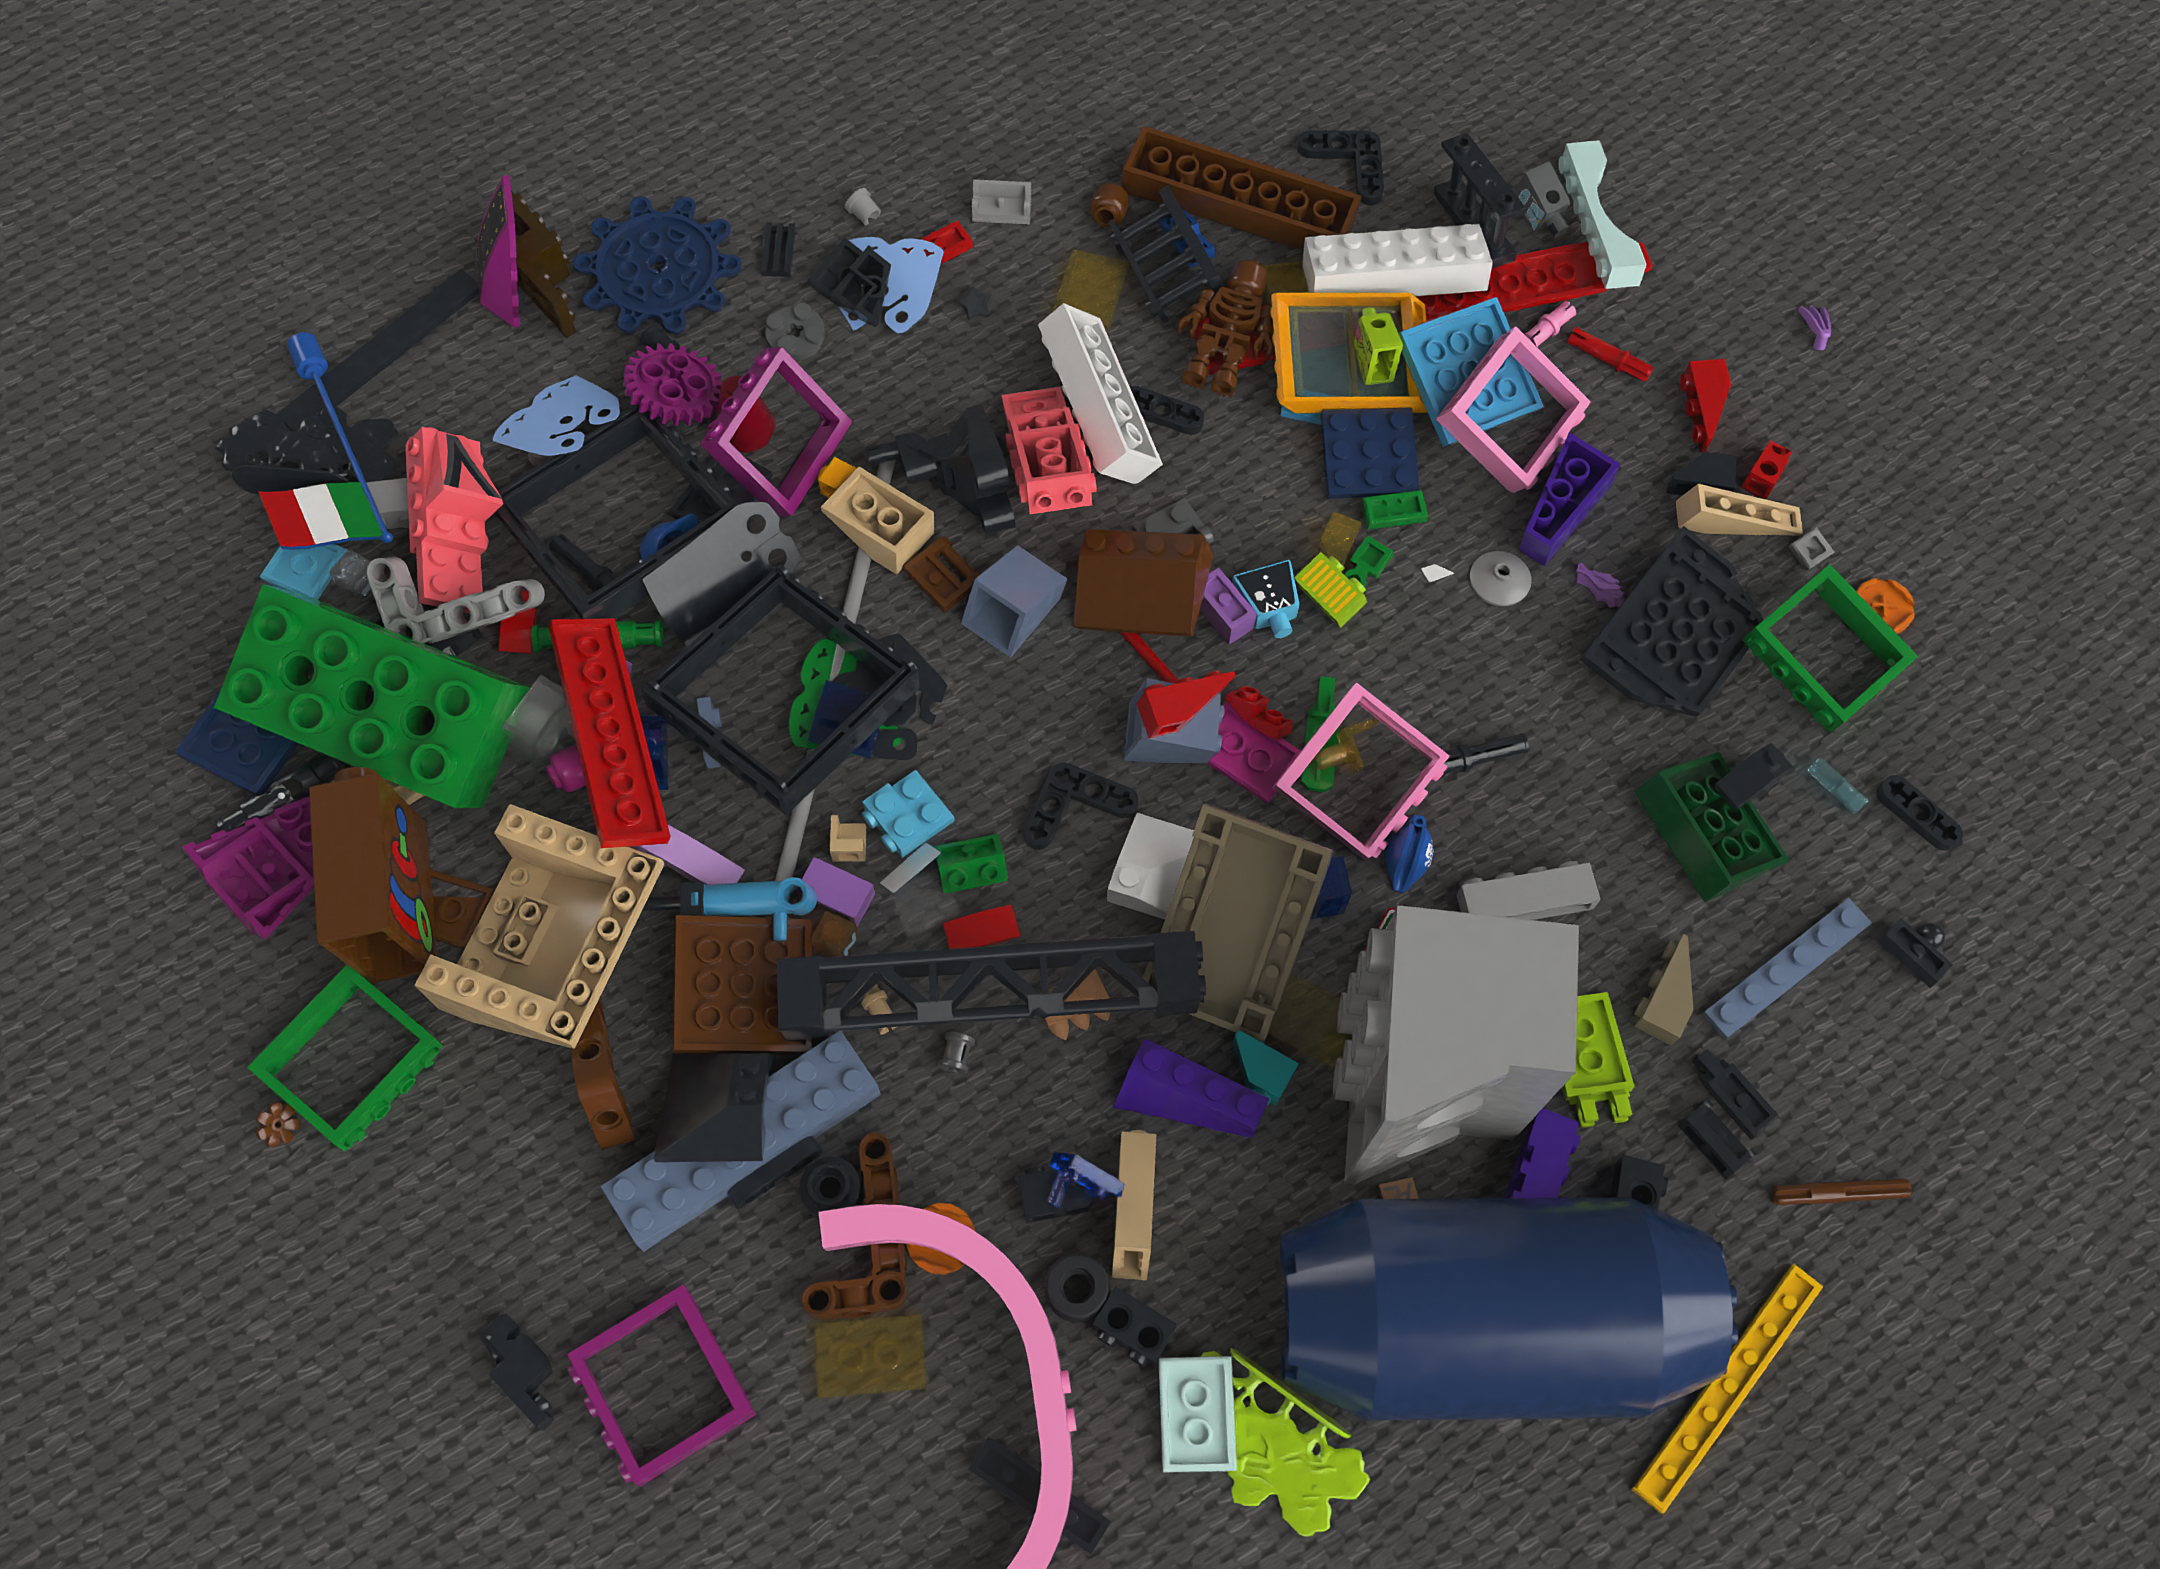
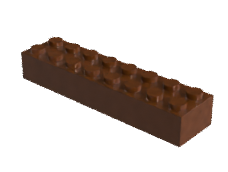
M1147 126L1142 127L1123 168L1122 188L1129 194L1156 203H1162L1164 200L1159 190L1169 185L1182 210H1186L1190 214L1304 250L1305 237L1351 233L1361 201V195Z

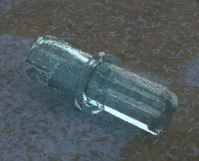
M1822 758L1817 759L1808 768V772L1829 791L1828 795L1831 796L1833 794L1853 815L1869 801L1868 798H1865L1847 781L1849 779L1847 776L1843 778Z

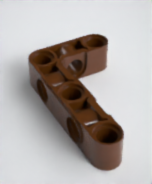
M600 996L575 1049L570 1048L580 1101L601 1150L634 1141L636 1140V1134H633L630 1125L632 1118L616 1080Z
M881 1133L867 1134L859 1146L860 1174L864 1192L863 1205H900L896 1168H894L893 1152L889 1140ZM873 1145H881L885 1148L884 1155L878 1159L869 1158L867 1152ZM904 1243L868 1245L871 1270L870 1274H867V1278L839 1281L837 1278L833 1281L819 1282L807 1287L802 1295V1304L806 1312L816 1320L862 1317L877 1312L899 1309L905 1304L908 1294ZM890 1283L897 1284L901 1288L899 1296L891 1301L885 1300L881 1296L883 1288ZM819 1293H824L829 1296L828 1305L820 1311L811 1309L812 1298Z

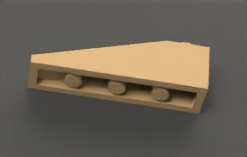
M1697 484L1676 500L1678 528L1685 526L1690 531L1704 534L1803 535L1800 508L1701 484ZM1790 514H1792L1793 527L1791 526Z

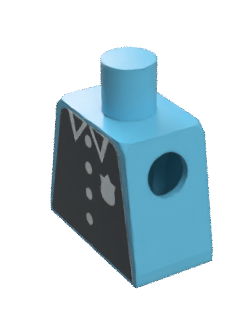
M1290 560L1233 576L1232 584L1257 613L1254 628L1261 629L1271 626L1275 638H1283L1290 635L1293 630L1289 620L1297 617L1299 609V599Z

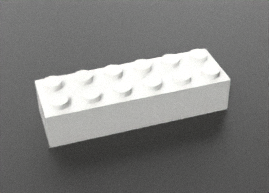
M1465 224L1460 226H1437L1434 228L1305 237L1302 266L1309 293H1411L1414 296L1487 291L1493 262L1480 224Z
M1063 303L1040 322L1038 326L1043 336L1042 342L1052 357V366L1062 381V390L1069 398L1073 408L1072 414L1076 421L1079 422L1083 432L1082 438L1094 458L1093 465L1103 475L1132 484L1139 483L1162 466V461L1101 319Z

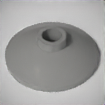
M1492 551L1481 555L1473 563L1469 576L1471 587L1476 595L1483 601L1495 606H1510L1523 600L1530 590L1532 581L1526 564L1517 556L1503 551ZM1498 571H1504L1508 575L1503 576Z

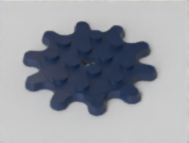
M638 196L633 198L629 204L631 216L627 221L615 223L601 217L592 222L591 231L601 240V247L592 253H580L573 259V267L576 271L583 275L597 277L596 286L588 290L583 296L584 305L592 311H599L608 306L619 307L621 314L617 321L618 326L626 334H634L644 321L656 318L663 321L667 331L678 335L685 329V313L691 308L702 307L715 313L721 311L725 304V298L720 291L716 290L714 283L720 278L738 275L742 267L741 259L738 256L722 254L717 249V246L727 239L730 234L731 227L729 222L724 219H716L708 224L697 223L693 219L696 203L690 197L679 198L672 209L667 212H657L654 210L650 200L646 197ZM657 262L665 264L661 268V272L652 269L651 266Z

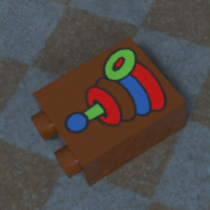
M364 767L340 770L334 775V782L309 787L317 942L372 984L421 974L430 955L437 957L427 822L374 770Z

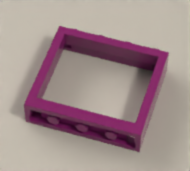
M783 347L765 348L760 355L754 357V364L750 370L739 379L737 389L731 397L725 400L721 407L722 411L717 419L707 427L709 431L700 445L759 502L768 503L778 516H792L852 421ZM776 370L824 419L778 490L729 442Z
M684 1284L567 1354L572 1363L567 1367L568 1372L577 1386L581 1383L583 1384L588 1394L584 1398L585 1405L593 1418L599 1415L605 1427L600 1433L610 1450L616 1448L622 1459L621 1462L617 1463V1466L627 1483L633 1481L635 1485L641 1487L757 1415L693 1296ZM678 1305L734 1410L641 1467L586 1360Z

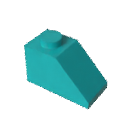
M1238 1030L1233 1046L1245 1087L1269 1098L1268 1104L1277 1105L1299 1063Z

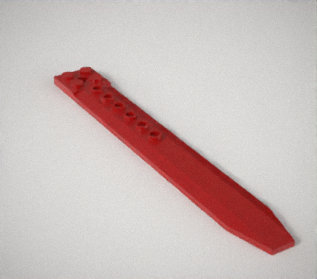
M1580 242L1516 255L1515 261L1491 269L1487 291L1415 297L1425 304L1426 322L1495 297L1498 298L1501 308L1505 313L1598 294L1609 289H1605L1602 278L1597 276L1596 262L1594 256L1589 254L1588 242ZM1638 242L1647 264L1644 271L1646 273L1652 269L1653 264L1644 243ZM1297 313L1300 354L1345 345L1343 313ZM1352 313L1354 339L1359 322L1358 313ZM1389 313L1398 333L1403 331L1401 313ZM1209 317L1199 321L1197 332L1194 336L1196 343L1201 336L1203 324L1213 325ZM1256 331L1246 335L1251 337L1249 349L1245 353L1243 363L1239 364L1237 368L1264 364V361L1276 359L1272 339L1270 340L1272 343L1271 356L1269 360H1266L1267 351L1264 350V346L1258 350L1257 358L1253 357L1254 344L1258 339ZM1217 352L1215 357L1210 356V363L1207 368L1209 371L1208 375L1215 374L1220 370L1221 365L1225 363V360H1222V353Z

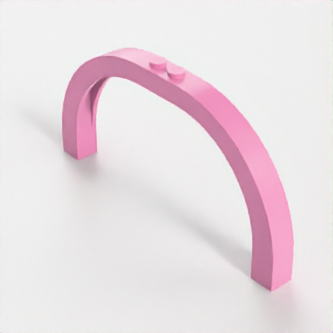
M884 1204L853 1206L819 1212L823 1249L831 1251L870 1244L904 1243L943 1252L963 1262L981 1275L1000 1295L1010 1310L1020 1330L1027 1352L1040 1439L1042 1470L1038 1504L1031 1527L1023 1545L1007 1569H1046L1060 1541L1068 1515L1073 1476L1070 1432L1077 1431L1074 1408L1067 1409L1065 1394L1071 1393L1068 1370L1061 1371L1056 1341L1048 1317L1037 1295L1021 1272L998 1248L969 1227L946 1216L925 1209Z

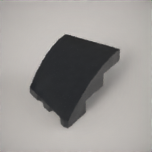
M844 237L808 279V285L846 312L873 327H877L891 264L870 247L862 251Z

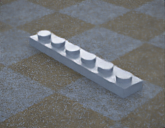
M1850 898L1846 899L1708 1008L1702 1015L1721 1037L1726 1040L1867 928L1872 922Z

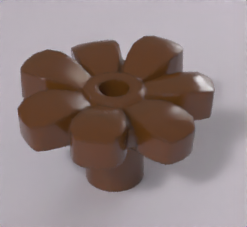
M272 1102L268 1105V1113L258 1112L255 1118L260 1123V1127L255 1131L257 1138L265 1139V1145L270 1147L278 1146L280 1141L287 1144L290 1143L293 1139L290 1129L297 1130L300 1127V1119L291 1117L295 1109L289 1104L282 1106L279 1102Z

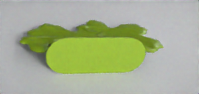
M1231 1348V1355L1250 1372L1249 1376L1245 1378L1233 1377L1235 1389L1239 1391L1241 1387L1245 1388V1391L1239 1397L1234 1398L1237 1470L1227 1471L1228 1476L1234 1480V1484L1231 1487L1234 1503L1244 1506H1259L1261 1501L1265 1500L1269 1495L1276 1494L1282 1508V1518L1300 1535L1308 1537L1313 1536L1315 1532L1328 1530L1331 1517L1329 1499L1356 1500L1370 1481L1369 1475L1364 1472V1461L1362 1460L1361 1451L1354 1448L1335 1449L1328 1446L1325 1432L1328 1428L1344 1438H1350L1352 1435L1335 1420L1283 1384L1254 1361L1236 1349ZM1215 1351L1205 1352L1201 1355V1357L1222 1356ZM1266 1382L1286 1397L1277 1413H1265L1256 1405L1254 1389L1260 1383ZM1249 1396L1251 1399L1250 1406L1246 1408L1243 1399ZM1294 1404L1319 1421L1316 1428L1309 1430L1305 1434L1297 1430L1295 1423L1289 1416V1412ZM1316 1442L1321 1446V1451L1318 1455L1312 1453Z

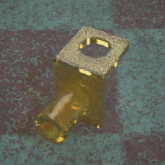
M1373 718L1345 727L1337 735L1340 744L1322 749L1316 754L1315 761L1321 760V763L1317 764L1318 768L1322 771L1346 762L1352 774L1362 770L1364 764L1353 735L1372 729L1379 723V720Z

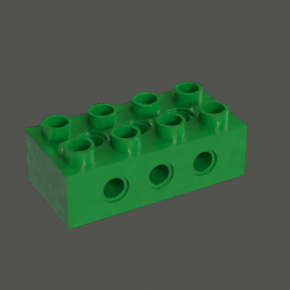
M262 584L214 708L352 766L372 769L388 781L453 808H483L531 687L302 593ZM313 664L314 675L310 681L308 674L310 666ZM372 687L374 691V700L371 706H369L367 702V693L368 690ZM432 711L435 723L433 729L429 731L426 727L425 719L428 713Z

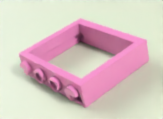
M1514 327L1499 336L1436 420L1507 490L1515 493L1524 488L1529 490L1538 481L1539 477L1537 474L1539 471L1553 461L1555 457L1553 452L1565 443L1571 428L1578 425L1586 415L1584 411L1591 402L1517 327ZM1509 354L1567 410L1523 470L1465 413Z
M1356 682L1272 788L1362 859L1367 860L1371 856L1377 858L1388 845L1384 839L1391 830L1397 833L1408 819L1404 815L1411 805L1417 807L1426 797L1428 791L1424 788L1431 779L1436 782L1444 774L1443 772L1448 767L1444 763L1449 755ZM1356 704H1359L1430 760L1365 844L1358 841L1291 788Z

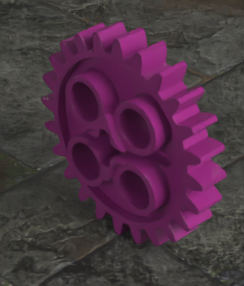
M658 343L655 351L651 347L646 346L645 353L637 350L635 358H629L628 365L625 366L623 386L626 387L625 395L632 396L631 405L640 404V413L651 412V420L660 416L662 424H665L668 419H672L675 426H678L679 420H683L687 426H690L692 418L698 423H702L703 416L711 418L712 411L717 412L720 388L723 383L720 381L721 373H715V364L706 365V356L698 359L696 357V350L689 354L686 353L685 346L675 350L673 344L670 343L668 349H664Z

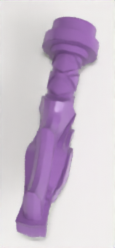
M1583 563L1578 564V569L1575 571L1578 572L1576 576L1577 583L1588 587L1596 601L1606 602L1609 608L1616 606L1619 608L1626 599V592L1622 591L1623 586L1618 585L1619 580L1615 579L1611 574L1600 573L1595 570L1591 571Z

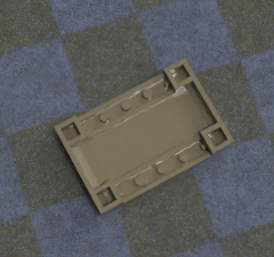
M1205 803L1199 814L1192 835L1194 838L1161 933L1195 931V941H1202L1203 962H1201V969H1198V975H1205L1206 996H1204V1003H1199L1197 1013L1190 1015L1236 1033L1240 1030L1264 1043L1274 1022L1325 879L1333 850ZM1151 961L1147 964L1143 979L1154 988Z

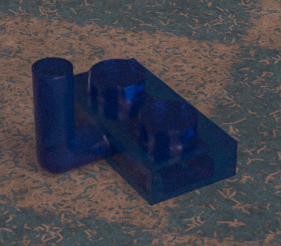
M1054 1152L1049 1166L1058 1170L1046 1203L1052 1207L1059 1208L1069 1183L1083 1185L1086 1187V1194L1100 1200H1105L1106 1196L1121 1198L1126 1184L1076 1154Z

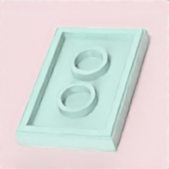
M1232 1356L1159 1358L1163 1472L1236 1471Z

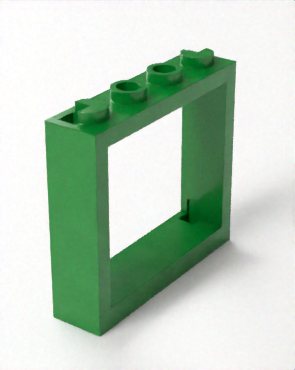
M1830 564L1742 639L1752 650L1751 653L1757 656L1769 668L1771 674L1788 688L1794 699L1803 704L1814 716L1815 721L1819 722L1829 733L1845 723L1918 658L1917 654ZM1813 590L1870 650L1889 667L1884 674L1844 709L1768 630Z
M346 965L247 1068L327 1139L345 1152L357 1140L361 1142L366 1135L364 1130L374 1120L379 1121L386 1116L391 1108L390 1103L399 1093L405 1094L413 1087L416 1081L414 1077L424 1067L429 1068L435 1063L433 1059L438 1055L443 1045L363 976ZM360 988L420 1041L335 1130L281 1083L275 1075Z

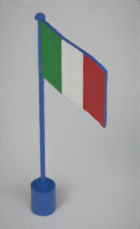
M307 332L297 333L287 341L288 352L298 375L304 379L315 380L359 482L327 483L278 492L258 491L282 549L294 550L310 549L357 540L381 539L384 543H390L393 540V534L389 533L386 529L320 377L328 369L327 361L313 334Z

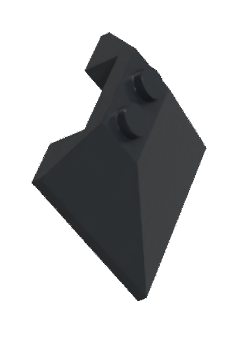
M673 1053L654 1156L655 1162L763 1161L766 1139L764 1108L768 1077L774 1074L776 1054Z

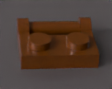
M946 536L940 537L903 566L904 572L944 613L971 593L974 580L982 574L980 571L976 572L952 548V542ZM943 555L966 580L961 583L937 557Z

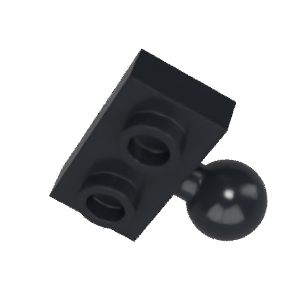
M1900 918L1879 940L1891 954L1900 960L1929 988L1934 986L1953 966L1949 960L1936 950L1945 940V933L1937 924H1924L1916 932L1908 923Z

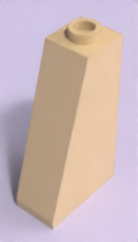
M1142 1130L1122 1131L1112 1278L1147 1280L1152 1237L1156 1134H1150Z

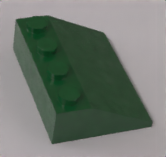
M1719 752L1659 771L1634 791L1704 902L1722 896L1790 861L1751 801L1734 811L1714 789L1713 786L1731 772Z

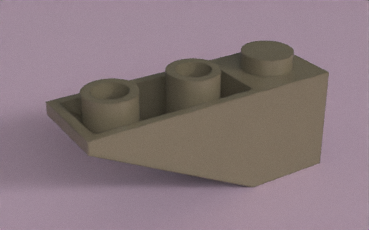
M1684 934L1676 943L1670 941L1661 957L1666 963L1662 971L1659 969L1655 970L1648 983V987L1653 990L1648 999L1642 997L1634 1012V1015L1639 1017L1634 1027L1670 1046L1681 1037L1694 1010L1688 936Z

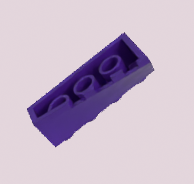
M1144 1038L1129 1068L1113 1108L1130 1110L1148 1116L1162 1117L1180 1123L1203 1126L1212 1130L1252 1138L1267 1107L1269 1098Z

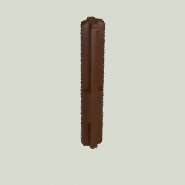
M1907 1179L1819 1182L1774 1186L1772 1188V1199L1776 1205L1909 1198L1912 1194L1911 1184Z

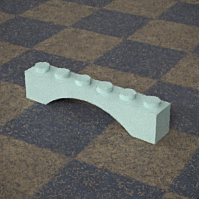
M1600 140L1566 143L1564 154L1559 158V171L1561 174H1564L1567 193L1571 194L1574 212L1579 215L1581 232L1587 237L1589 254L1594 256L1597 276L1602 278L1605 289L1640 286L1647 265L1640 245L1626 236L1611 222L1599 201L1597 187L1601 182L1607 162Z

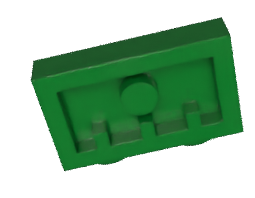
M998 834L934 846L936 850L941 852L936 857L942 889L946 894L1006 882L1008 880L1004 852Z

